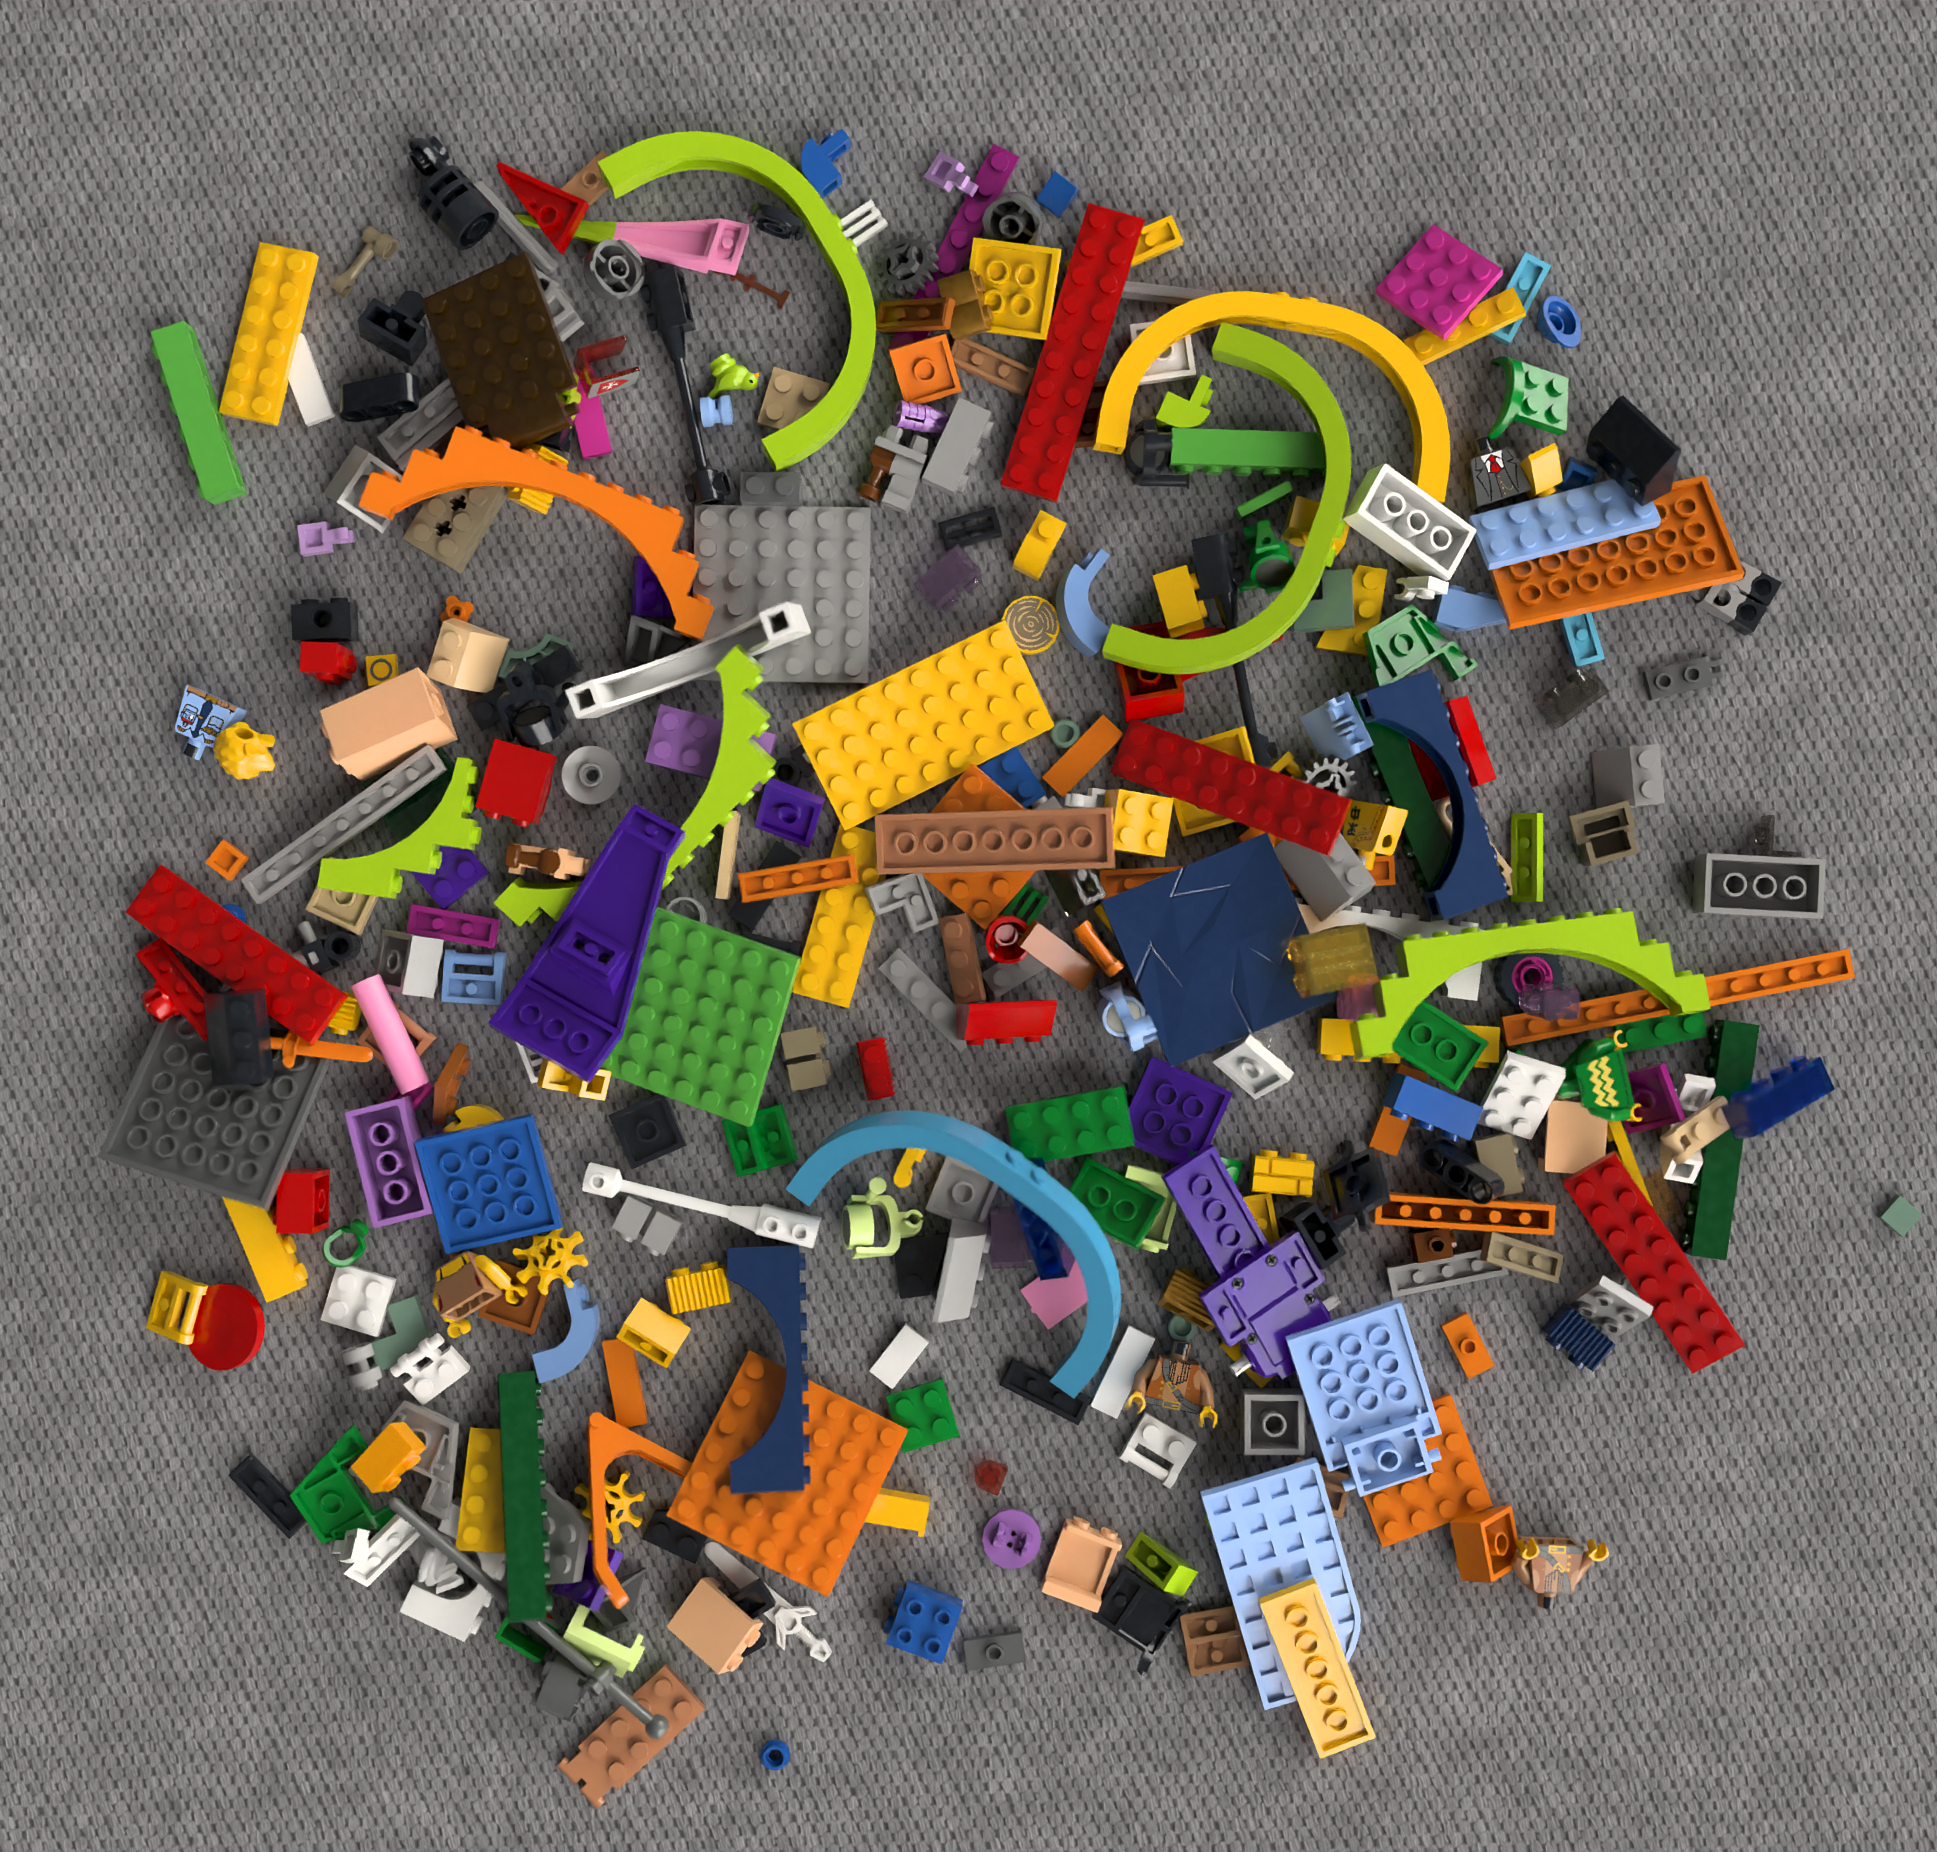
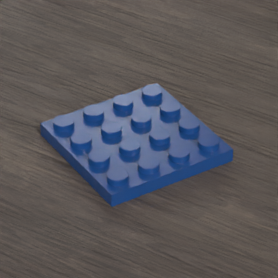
M533 1113L420 1138L414 1142L446 1254L562 1228L561 1214Z

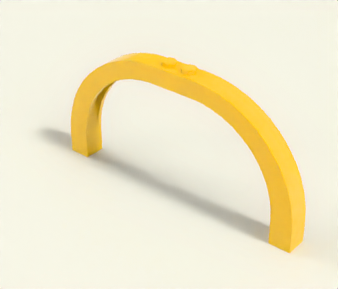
M1252 291L1225 292L1194 299L1172 309L1154 321L1131 343L1118 362L1100 404L1092 450L1121 455L1126 445L1133 399L1142 377L1163 352L1186 336L1210 327L1220 326L1222 322L1229 324L1260 325L1329 338L1360 352L1371 360L1392 382L1405 405L1413 432L1414 465L1411 482L1439 503L1443 504L1445 502L1450 466V435L1441 398L1426 369L1414 353L1397 336L1379 323L1349 309L1318 302V299L1313 297L1292 298L1285 292H1273L1272 294Z

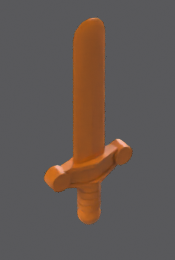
M291 1030L285 1038L270 1037L271 1049L282 1050V1062L286 1068L294 1066L296 1055L355 1062H368L373 1057V1051L369 1047L317 1040L312 1045Z

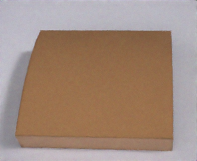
M1234 1605L1185 1614L1180 1617L1191 1677L1249 1666L1246 1647Z

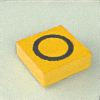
M396 654L365 657L369 687L377 686L399 676Z

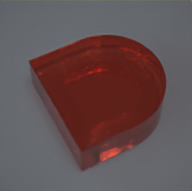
M994 1460L982 1461L975 1469V1482L977 1486L986 1492L998 1496L1008 1471V1466Z

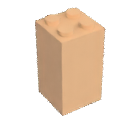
M418 667L320 710L323 719L320 725L324 735L330 740L332 747L329 748V753L336 765L340 764L349 775H354L361 782L400 765L426 745H431L435 750L458 740L441 690Z

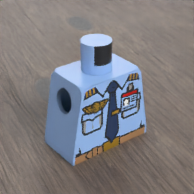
M187 685L175 725L176 732L189 737L182 753L200 760L206 745L213 748L215 738L220 732L229 728L234 723L241 722L247 710L196 687Z

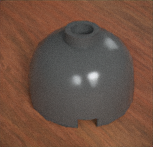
M1007 192L998 196L987 207L982 219L987 233L985 235L986 238L997 241L1034 245L1043 227V215L1038 204L1030 196L1021 192Z
M605 239L594 246L584 260L583 274L585 281L591 291L602 299L609 301L626 299L639 291L644 281V275L641 276L640 267L643 265L642 259L636 249L625 240Z

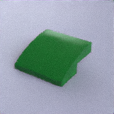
M783 1103L757 1110L753 1125L750 1127L728 1119L722 1120L737 1177L799 1160Z

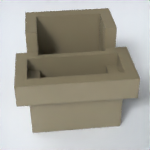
M1628 800L1568 816L1575 845L1579 846L1584 867L1639 853L1633 834L1636 826Z

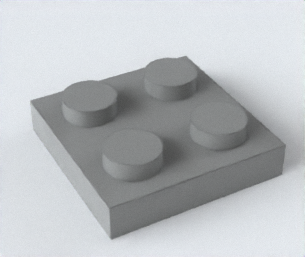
M946 1156L925 1210L949 1220L957 1218L983 1224L999 1185L973 1167L955 1158Z

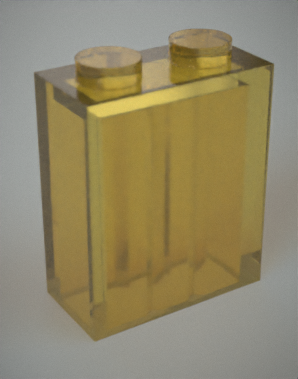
M1366 923L1288 939V956L1291 962L1294 963L1296 972L1294 982L1301 998L1379 982Z

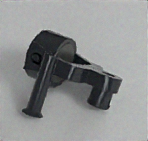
M1144 417L1135 426V432L1137 433L1128 441L1124 454L1127 468L1137 476L1134 479V485L1186 487L1189 490L1190 473L1186 475H1158L1166 466L1169 453L1172 452L1173 432L1158 433L1156 417Z
M523 661L522 664L518 662L516 666L510 669L505 678L508 690L501 694L496 705L501 716L507 741H513L516 736L521 746L536 747L554 740L565 729L569 721L564 711L570 703L565 690L576 685L571 682L564 683L561 688L562 692L557 698L556 692L552 687L548 685H535L532 677L534 668L526 661ZM531 699L546 701L549 706L541 705L528 708L514 717L508 707L515 702Z

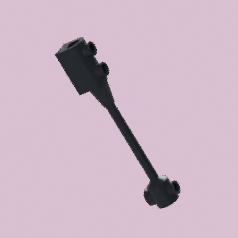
M673 265L648 273L645 276L647 284L642 285L640 290L644 302H651L653 313L647 314L649 328L652 332L657 331L658 335L661 336L675 368L697 470L690 475L691 484L685 485L687 499L689 502L695 501L696 506L715 505L722 503L725 500L724 496L730 495V483L724 471L718 472V470L708 467L685 364V333L696 330L684 273Z
M1228 533L1192 539L1202 598L1205 600L1215 599L1222 624L1225 625L1226 632L1235 629L1238 622V585L1244 584L1241 567H1234L1232 557L1238 555L1235 537L1229 539ZM1244 660L1232 665L1244 725L1255 764L1262 767L1274 766L1273 760L1278 759L1276 742H1269L1267 736L1258 733Z

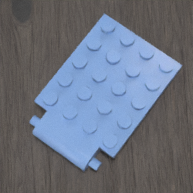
M1399 1299L1285 1337L1326 1468L1330 1472L1348 1466L1351 1477L1341 1480L1345 1492L1356 1489L1359 1497L1433 1472L1431 1463L1441 1460V1455L1438 1448L1427 1451L1424 1440L1440 1435L1442 1432L1402 1302Z

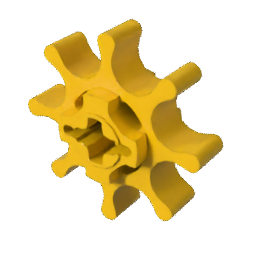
M562 1226L560 1229L552 1230L546 1236L530 1235L534 1242L526 1250L514 1248L513 1254L517 1260H529L528 1266L517 1273L520 1282L525 1284L533 1276L541 1277L537 1288L542 1295L548 1294V1285L556 1278L563 1279L567 1288H572L574 1284L567 1276L569 1268L573 1265L584 1267L588 1265V1261L583 1254H572L573 1248L584 1241L579 1231H575L571 1237L563 1239L560 1238L563 1230Z
M627 1470L623 1472L620 1481L617 1483L608 1482L604 1472L605 1501L607 1500L609 1504L614 1503L615 1505L611 1511L609 1507H605L606 1528L611 1530L614 1543H619L622 1539V1534L619 1530L621 1522L628 1521L635 1527H639L643 1521L642 1517L635 1516L631 1512L630 1505L632 1502L642 1501L646 1493L640 1491L637 1494H629L625 1490L624 1483L630 1476V1472ZM580 1483L575 1488V1493L581 1494L586 1498L587 1507L578 1510L590 1518L589 1489ZM623 1509V1514L620 1516L619 1511Z

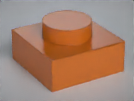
M223 839L205 863L227 880L233 881L250 857L228 840Z

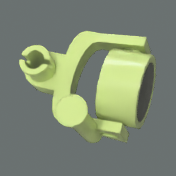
M880 1177L871 1179L869 1189L864 1195H851L847 1205L843 1207L842 1238L846 1250L855 1249L852 1252V1259L892 1256L897 1252L901 1238L914 1237L922 1228L923 1220L921 1218H923V1215L918 1210L898 1212L896 1202L891 1196H878L885 1192L887 1186L884 1179ZM870 1205H879L885 1212L888 1223V1242L886 1247H872L874 1240V1218Z

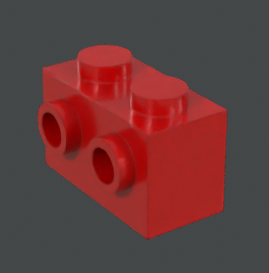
M301 641L300 672L314 677L315 680L324 681V684L342 685V680H352V673H355L357 670V658L353 655L352 650L338 643Z

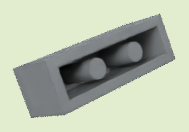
M959 397L922 476L923 484L955 498L957 491H964L969 480V476L966 475L969 465H976L982 451L978 446L982 438L988 439L994 423L990 422V411Z

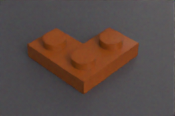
M457 1042L435 1083L433 1123L444 1126L448 1116H454L457 1110L459 1099H456L455 1096L460 1087V1078L462 1075L466 1076L471 1066V1059L468 1058V1045Z

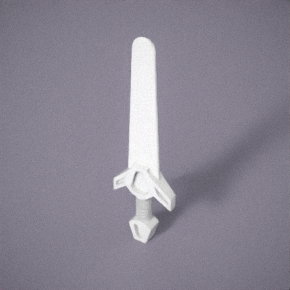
M710 1541L705 1545L704 1552L706 1556L739 1589L759 1578L719 1543ZM764 1582L776 1600L775 1607L763 1614L776 1626L777 1644L785 1650L786 1635L794 1633L807 1646H810V1656L825 1662L832 1653L824 1638L817 1639L801 1624V1617L817 1615V1612L810 1606H792Z

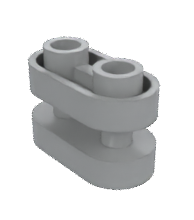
M364 1342L339 1352L342 1364H352L355 1370L346 1375L350 1387H357L361 1391L379 1385L377 1380L382 1378L379 1365H368L366 1358L375 1354L370 1342Z

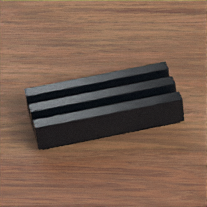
M995 507L938 523L946 552L1003 535ZM991 515V521L947 533L946 528ZM993 526L995 529L994 531L973 536L953 543H950L949 539L963 536L983 529H987Z

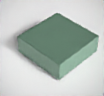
M1896 1194L1877 1217L1897 1235L1904 1237L1922 1214L1901 1195Z

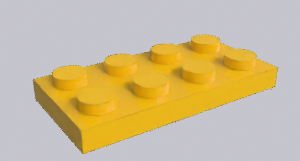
M470 1427L456 1548L460 1551L505 1554L499 1429Z

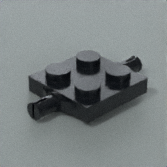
M1344 1140L1339 1144L1343 1158L1334 1166L1323 1171L1333 1220L1337 1224L1342 1225L1357 1218L1359 1230L1367 1232V1229H1372L1369 1212L1391 1201L1379 1151L1371 1147L1360 1153H1354L1352 1142Z

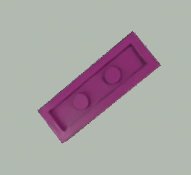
M411 904L406 933L496 948L501 919Z

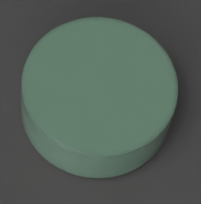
M1069 719L1058 720L1050 731L1051 741L1056 747L1061 749L1071 748L1080 736L1077 724Z
M1172 1314L1167 1321V1330L1174 1340L1186 1342L1196 1334L1197 1326L1178 1315Z

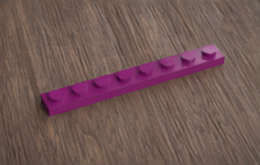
M995 144L992 145L973 182L978 186V189L973 197L967 194L937 252L939 260L934 263L939 269L936 272H931L934 281H926L924 283L926 290L923 291L919 288L914 299L941 297L938 280L962 272L972 252L973 238H979L985 228L982 220L985 211L998 196L1002 195L1019 161V156ZM931 331L896 332L887 349V354L890 355L889 349L928 338Z

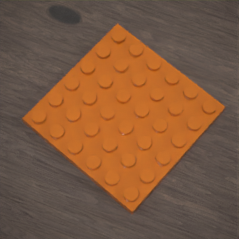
M749 1350L666 1516L829 1597L908 1429L808 1380V1391H803V1404H809V1422H803L804 1434L810 1435V1453H804V1465H810L811 1484H805V1491L731 1494L730 1462L749 1451L767 1432L780 1408L786 1384V1368Z

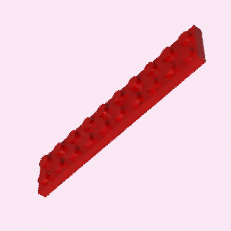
M1088 203L1001 480V487L1057 503L1145 219Z

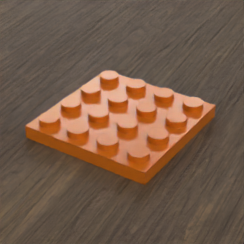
M972 763L930 813L1027 809ZM1037 870L922 874L923 877L986 930L989 924L999 916Z
M1450 1393L1431 1399L1442 1432L1440 1435L1424 1440L1427 1451L1438 1448L1441 1455V1460L1431 1463L1433 1472L1362 1496L1382 1547L1447 1524L1455 1518L1468 1516L1493 1506Z

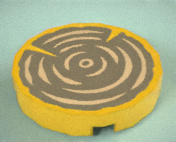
M1023 596L1014 600L1006 608L1002 620H1006L1020 652L1025 655L1038 654L1048 650L1055 642L1060 630L1055 608L1046 599L1038 596Z

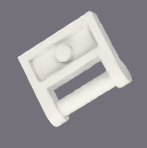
M1145 1411L1120 1452L1119 1459L1126 1463L1128 1461L1132 1462L1162 1480V1484L1170 1489L1197 1443ZM1138 1443L1171 1462L1172 1465L1169 1470L1136 1452L1135 1448Z

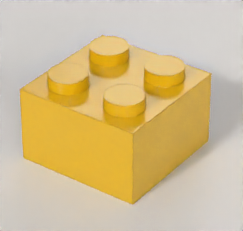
M1123 789L1106 790L1103 807H1113L1114 851L1146 857H1165L1173 799Z

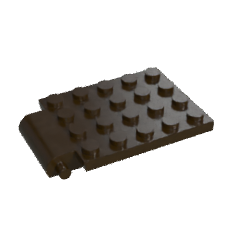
M526 251L421 299L466 426L473 427L479 431L488 427L492 437L491 441H493L494 437L503 439L511 444V449L518 451L574 425L571 416L580 413L579 406L575 401L566 405L562 393L578 387L531 256Z

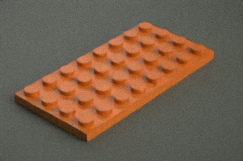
M1706 475L1673 482L1670 492L1653 500L1661 518L1659 527L1489 570L1508 629L1511 630L1742 580L1745 574Z

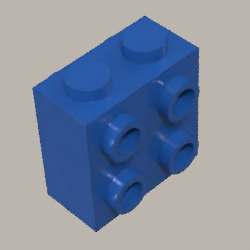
M907 1579L905 1587H899L893 1602L894 1605H897L894 1616L888 1615L883 1629V1633L887 1634L886 1644L943 1664L963 1608V1599Z

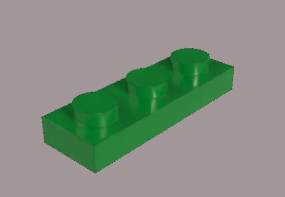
M1703 1012L1672 1017L1669 1014L1613 1025L1614 1031L1622 1030L1623 1032L1617 1035V1041L1620 1044L1627 1042L1626 1047L1620 1048L1622 1053L1708 1037Z

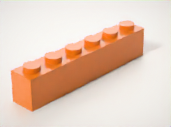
M1389 1192L1391 1201L1369 1212L1370 1221L1374 1224L1554 1235L1556 1205L1544 1201L1497 1198L1485 1205H1479L1465 1196Z

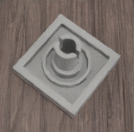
M1619 1272L1611 1273L1610 1279L1601 1275L1572 1295L1568 1303L1580 1315L1589 1318L1603 1327L1605 1331L1617 1337L1649 1318L1653 1310V1306L1626 1290L1629 1280L1625 1276L1623 1282H1621L1624 1274Z

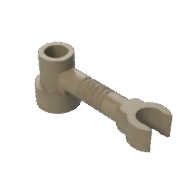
M373 226L368 227L362 235V240L366 243L365 247L347 271L343 272L333 281L331 287L346 298L352 291L356 278L374 254L384 260H389L399 246V242L388 233H381Z

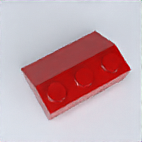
M1468 696L1445 702L1444 704L1450 713L1449 723L1452 732L1457 735L1459 740V753L1462 760L1468 766V779L1471 788L1497 779ZM1408 738L1431 800L1435 801L1449 796L1444 780L1435 764L1419 746Z
M1057 1000L955 1004L957 1039L966 1040V1045H984V1039L995 1038V1044L1013 1043V1037H1023L1024 1042H1041V1036L1051 1035Z

